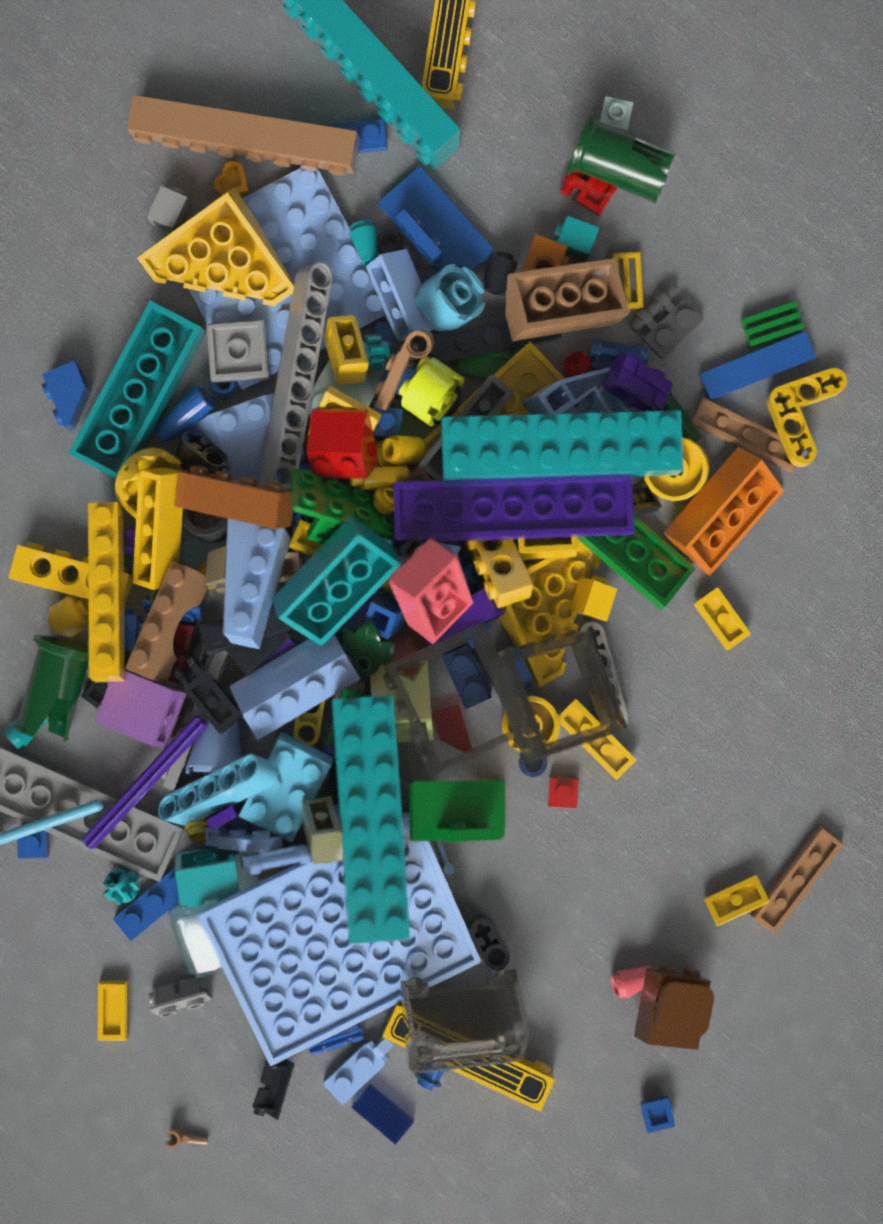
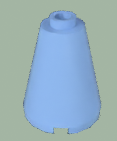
M204 716L208 727L194 743L186 765V774L196 776V772L200 771L206 776L242 758L238 721L224 734H220Z

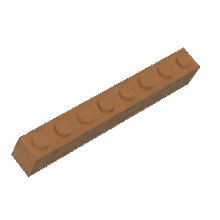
M137 95L132 96L126 127L134 140L143 144H151L152 141L161 142L162 145L173 149H178L180 145L189 147L190 150L198 153H206L207 150L216 151L217 154L228 158H233L235 154L245 156L247 160L253 162H262V159L271 160L274 164L283 167L296 164L301 165V168L308 171H317L320 168L329 170L331 174L345 176L346 173L354 174L360 145L358 133L353 130Z

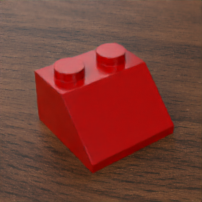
M313 408L311 411L307 455L313 474L332 478H368L379 461L368 409Z

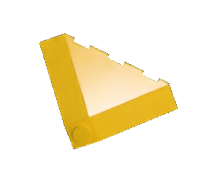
M235 187L137 257L154 282L166 284L167 280L184 283L183 288L202 292H206L207 288L224 291L223 296L241 300H246L247 296L263 299V304L275 306L293 293L294 283L252 211Z
M579 540L576 557L529 559L524 561L523 564L533 584L531 598L504 606L503 608L506 613L499 617L537 687L544 686L564 673L567 663L562 662L567 645L573 646L579 625L574 623L577 613L569 609L580 577L589 579L592 568L598 570L601 561L597 555ZM502 571L499 574L505 575L507 574V572Z

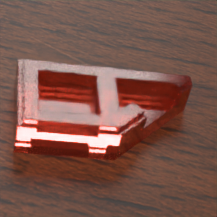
M459 704L433 711L432 716L439 739L469 756L474 755Z

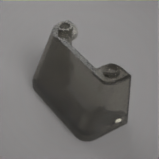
M516 969L492 971L487 977L485 985L429 990L428 982L417 977L401 981L400 995L406 1053L410 1071L425 1073L504 1064L518 1061L525 1055L530 1028Z

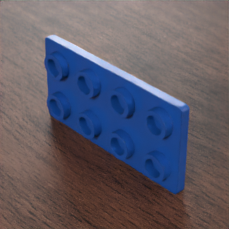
M421 167L414 170L378 202L379 207L436 272H439L449 264H456L455 267H466L473 271L494 252L489 243Z

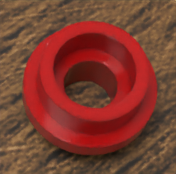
M574 352L564 360V371L568 377L588 373L592 367V361L583 352Z

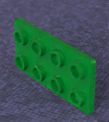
M297 468L291 469L292 509L296 512L315 517L307 530L308 540L325 544L346 520L352 516L381 538L395 542L394 512L388 515L378 511L373 504L374 493L361 490L359 487L356 488L340 483L335 479L320 477L310 471H303Z
M504 780L410 782V841L469 842L501 840V837H504Z

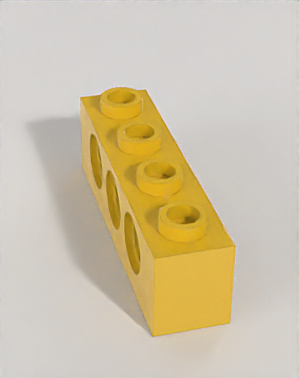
M513 539L464 541L468 551L472 550L476 557L474 558L476 571L479 575L483 574L486 580L484 586L487 596L490 600L494 599L497 608L531 598L533 584ZM491 546L496 548V550H487L486 547ZM502 570L507 572V574L500 575L496 571Z
M27 542L26 547L17 545L9 579L89 600L88 557L83 556L81 562L71 559L72 553L55 549L54 554L43 552L45 546ZM47 559L50 562L51 568L47 574L43 575L39 570V565L43 560ZM75 566L78 569V578L70 582L67 579V571ZM124 567V609H126L133 583V575L126 574L128 569Z

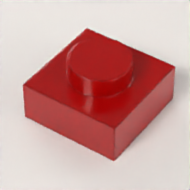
M549 777L548 806L577 808L579 779Z

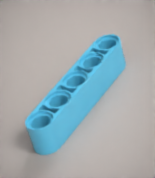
M251 754L246 755L166 795L159 804V817L162 820L184 826L190 822L202 820L274 785L279 776V767L276 762Z

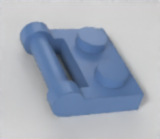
M292 845L265 853L239 856L241 868H247L250 875L258 874L272 867L290 866L297 864V862L300 865L310 863V854L306 845Z

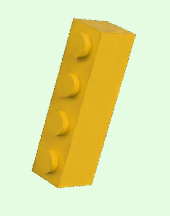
M164 466L140 470L138 481L133 584L152 590L160 589L171 561L179 564L183 508L175 506L179 470Z

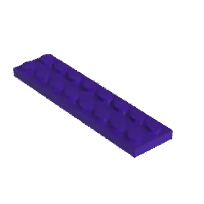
M631 474L394 482L395 542L405 543L409 538H420L422 542H427L431 538L437 542L633 535L634 518Z

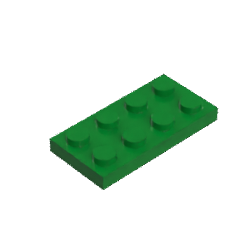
M633 516V535L577 537L580 542L659 610H663L696 569L636 516Z

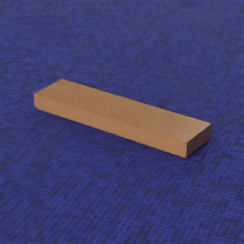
M705 397L701 398L691 418L695 427L736 447H741L787 472L792 473L796 466L789 461L777 432ZM800 448L796 452L797 456H801L803 450Z
M819 825L767 893L770 902L755 909L751 917L776 935L843 847L844 843Z

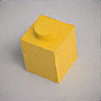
M592 575L591 579L580 577L569 610L607 622L618 589L607 585L609 580L596 575Z

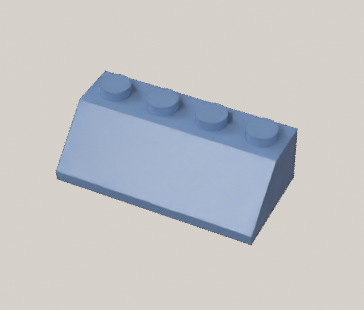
M333 634L322 646L311 639L306 640L229 687L242 715L259 740L360 680V676L337 637Z

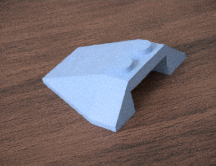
M274 394L264 395L210 414L189 429L201 432L226 453L228 462L224 472L233 473V478L235 479L253 477L258 479L259 484ZM287 414V422L290 425L291 417ZM282 442V451L285 453L286 446ZM302 447L300 463H305L304 447ZM279 470L276 473L278 481H280L281 474Z

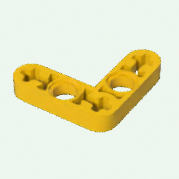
M830 368L778 386L767 397V407L787 457L797 467L807 466L815 459L817 454L815 443L800 408L834 397L847 386V376L838 368ZM830 377L832 380L837 379L838 384L835 387L834 385H828L821 390V385L826 383ZM806 384L812 387L814 391L812 398H805L801 395V385ZM778 394L780 398H786L787 401L784 405L781 403L776 404L775 399L778 397ZM792 410V413H788L783 417L780 416L784 411ZM786 420H794L798 424L799 429L797 433L791 434L786 431L784 427ZM800 436L803 437L799 442L791 443V441L796 440ZM800 448L801 450L808 451L805 459L803 456H797L796 454Z

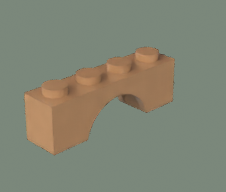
M171 561L125 669L166 685L177 660L173 651V639L176 628L187 611L193 607L200 606L208 588L205 585V575L192 568Z

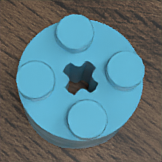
M456 264L445 266L421 285L419 295L415 299L417 307L422 310L426 319L439 333L459 329L481 314L485 307V302L482 303L481 296L484 293L483 286L478 277L466 267L458 268L455 267Z

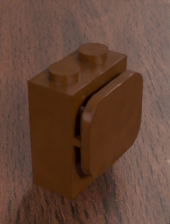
M659 964L658 969L647 967L634 1037L647 1045L698 1050L700 1037L707 1032L712 1014L714 993L710 989L711 981L700 976L701 971L692 968H684L683 972L676 971V968L662 964Z

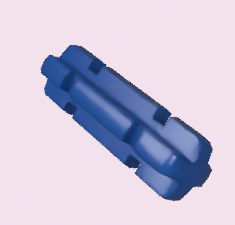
M357 1023L349 1027V1029H345L309 1047L311 1055L323 1053L325 1049L330 1051L348 1045L349 1041L354 1043L363 1040L364 1032L362 1026Z

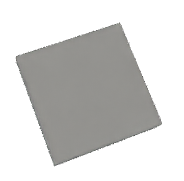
M264 319L207 324L212 383L269 378Z

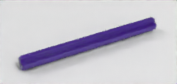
M194 716L82 837V842L89 849L96 848L203 733L208 724L202 717Z

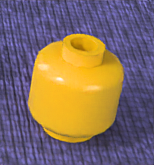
M68 595L52 605L47 618L52 631L60 636L72 637L89 626L88 601L84 598L80 599L77 596Z

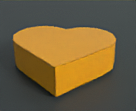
M237 161L227 162L223 166L222 174L218 175L214 181V188L217 194L223 196L234 187L240 195L249 193L243 166Z

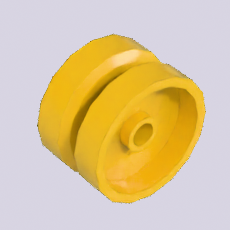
M682 437L684 470L674 476H644L645 482L651 491L660 498L670 501L685 500L699 492L706 483L710 470L708 456L702 446L692 439Z

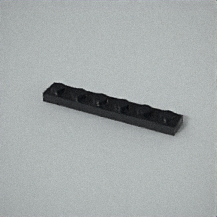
M506 319L432 334L435 342L434 347L426 356L430 359L436 358L444 364L521 348L529 344V342L536 345L559 340L562 336L560 333L512 341ZM423 336L413 338V347L418 351H425L427 348L426 339ZM405 340L389 344L391 355L398 354ZM411 357L406 371L416 369L422 358Z

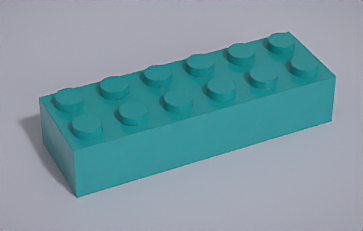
M150 300L68 454L116 479L125 461L136 452L146 448L206 335L202 327Z

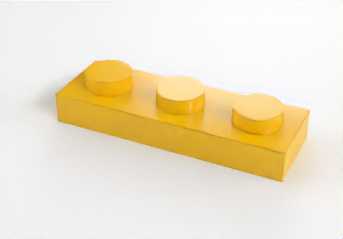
M576 698L559 714L560 724L615 780L636 761L621 743Z

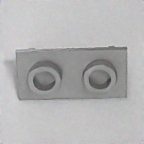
M196 976L180 981V993H176L175 984L153 989V992L149 993V1000L155 1006L149 1007V1011L159 1015V1017H169L176 1014V1010L184 1007L196 1009L204 1006L205 1001L212 1000V997L203 991V989L208 988L206 978Z

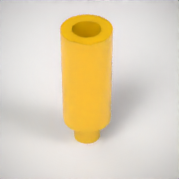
M406 465L374 467L367 479L349 478V483L351 486L359 485L361 490L394 487V482H402L409 475Z

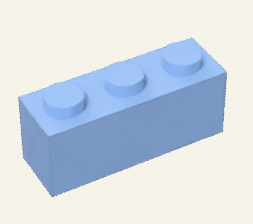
M407 249L381 254L366 266L397 341L406 340L407 336L417 329L428 330L431 334L436 331L434 326L426 319L422 310L416 305L415 299L419 295L422 284Z

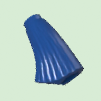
M194 386L159 423L155 430L163 441L167 442L181 435L215 409L216 405L213 397H204L202 395L204 391L202 387Z

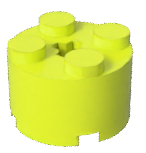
M425 356L416 368V371H418L412 380L408 379L403 383L399 394L403 396L401 401L402 407L429 426H433V419L435 418L440 421L456 401L458 395L454 391L457 385L461 388L463 387L464 378L436 358L430 359Z

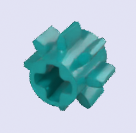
M377 334L364 335L363 344L369 363V371L382 370V363L388 362L390 359L388 341H381V336Z
M125 867L114 869L107 874L105 882H103V885L107 888L103 894L110 901L114 900L118 905L130 902L136 897L138 890H140V887L136 884L139 877L132 870L128 871Z

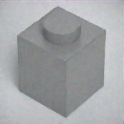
M160 186L147 218L152 225L172 233L183 225L191 208V203L183 190L171 186L170 189Z

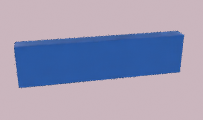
M805 331L701 373L699 378L708 399L712 401L814 360L816 355Z

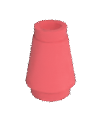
M650 965L616 971V975L610 977L616 996L619 999L622 997L628 999L642 990L646 968H651Z

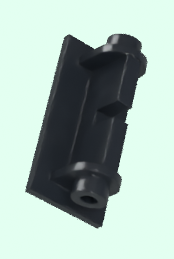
M287 1058L270 1066L268 1060H265L260 1082L266 1085L265 1087H258L255 1101L252 1104L255 1115L264 1116L267 1113L274 1119L279 1120L295 1063Z

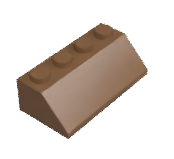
M615 258L511 273L507 276L505 315L512 341L616 325L629 314Z

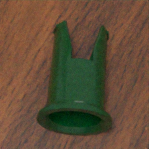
M591 111L566 175L570 176L572 172L579 171L656 203L676 153L599 122L597 117H595L596 112Z
M34 635L33 641L36 642L38 650L17 725L14 728L23 734L34 737L48 716L49 732L57 734L64 739L63 741L69 740L70 728L89 665V646L58 637Z

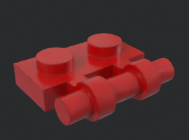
M579 171L572 172L570 176L565 175L563 178L564 183L559 192L563 196L569 197L573 189L580 191L576 203L600 217L616 192L617 187L590 177L586 182L581 179L583 173Z

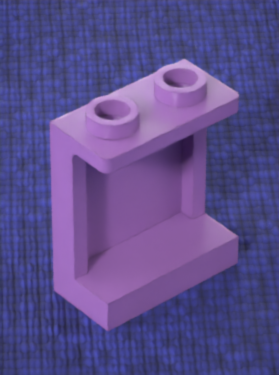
M125 669V681L107 683L106 693L97 708L95 722L148 745L165 748L172 734L186 693L168 688Z

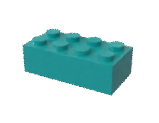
M350 516L272 598L278 619L322 646L402 565L394 547Z

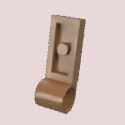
M417 329L410 333L398 354L391 355L386 366V370L390 371L385 382L382 380L379 382L374 396L378 398L375 406L383 410L388 409L411 357L422 358L432 351L435 342L433 335L428 330ZM420 335L426 339L427 348L425 351H418L413 347L412 341L415 336Z

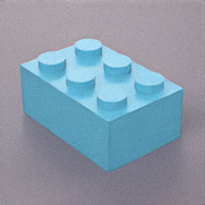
M281 732L267 759L276 762L278 765V779L271 787L248 797L239 817L292 842L303 821L302 801L315 798L332 765L333 757Z

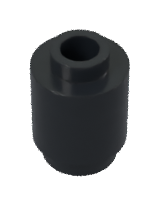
M498 251L497 255H490L482 281L485 283L484 291L498 296H505L507 276L515 273L518 264L513 261V255Z

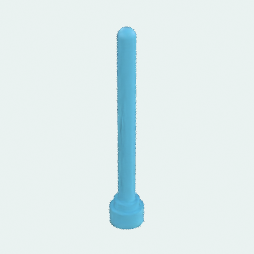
M94 800L1 832L0 845L102 810L103 803L100 800Z

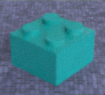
M211 847L176 853L175 875L180 905L197 907L205 904V901L215 899L221 901L240 892L235 850Z

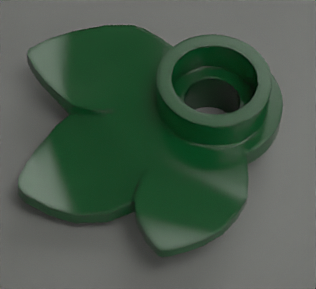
M374 621L366 622L357 632L349 627H345L342 630L341 642L343 649L352 657L353 666L361 675L371 676L379 670L380 665L389 663L393 659L396 644L392 641H381ZM363 658L368 661V666L364 663Z

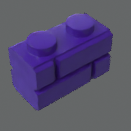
M626 353L615 358L602 387L640 412L662 411L667 400L666 397L673 386V383L665 378L664 372L656 368H649L635 354Z

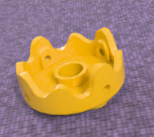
M146 448L133 454L122 465L116 477L115 494L120 506L136 518L140 470L164 466L183 471L180 466L182 462L160 448Z

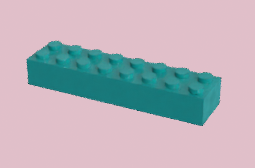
M282 0L284 4L282 8L287 16L292 20L296 18L302 24L301 29L308 39L311 41L315 39L321 45L320 50L330 62L334 60L340 66V73L349 83L352 80L359 87L358 92L367 103L372 101L378 108L377 113L381 119H384L386 124L391 122L396 127V134L400 140L406 145L410 143L417 150L415 155L423 165L427 166L429 164L435 170L460 148V128L343 0Z
M681 411L442 417L443 481L631 474V477L674 476L684 470Z
M393 695L332 700L339 818L342 830V863L349 944L410 939Z

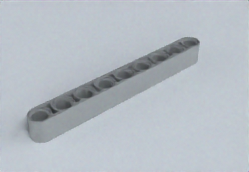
M324 263L304 266L297 271L259 484L266 485V482H276L284 484V489L291 490L290 471L292 468L299 469L332 284L331 269ZM312 273L316 277V282L313 281ZM307 301L311 305V310L308 309ZM302 329H304V331H305V333H306V338H305V339L303 338V335H302ZM297 357H299L301 361L300 367L297 364ZM293 385H294V387H295V389H296V394H295V396H294L293 393H292V386H293ZM287 414L291 417L290 425L287 422ZM282 442L286 446L285 453L282 451ZM278 470L281 474L280 481H278L276 477V473Z

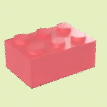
M431 538L423 546L418 547L413 556L403 566L398 567L389 579L407 624L432 644L473 604L457 557Z

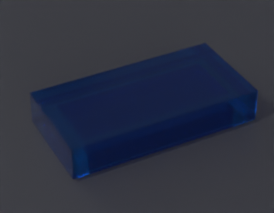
M371 1083L368 1084L351 1106L353 1110L395 1145L414 1123L412 1117Z

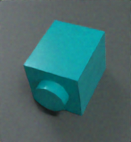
M567 215L564 224L558 223L553 239L557 240L558 243L568 246L566 254L587 261L599 227Z

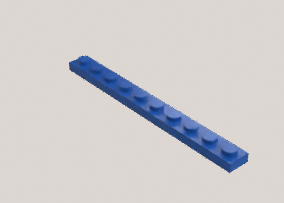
M326 743L318 750L332 757L335 754V745ZM328 771V773H327V775H326V777H325L323 783L329 778V771ZM239 815L225 826L228 832L230 829L242 828L246 829L247 834L266 830L239 817ZM204 843V844H203L200 848H198L197 850H199V849H205V848H211V847H216V846H206V844ZM175 868L113 918L130 941L180 901Z

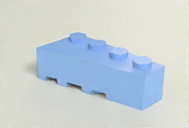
M228 519L224 634L231 643L260 649L269 611L273 603L272 598L276 593L291 540L285 528L272 529Z

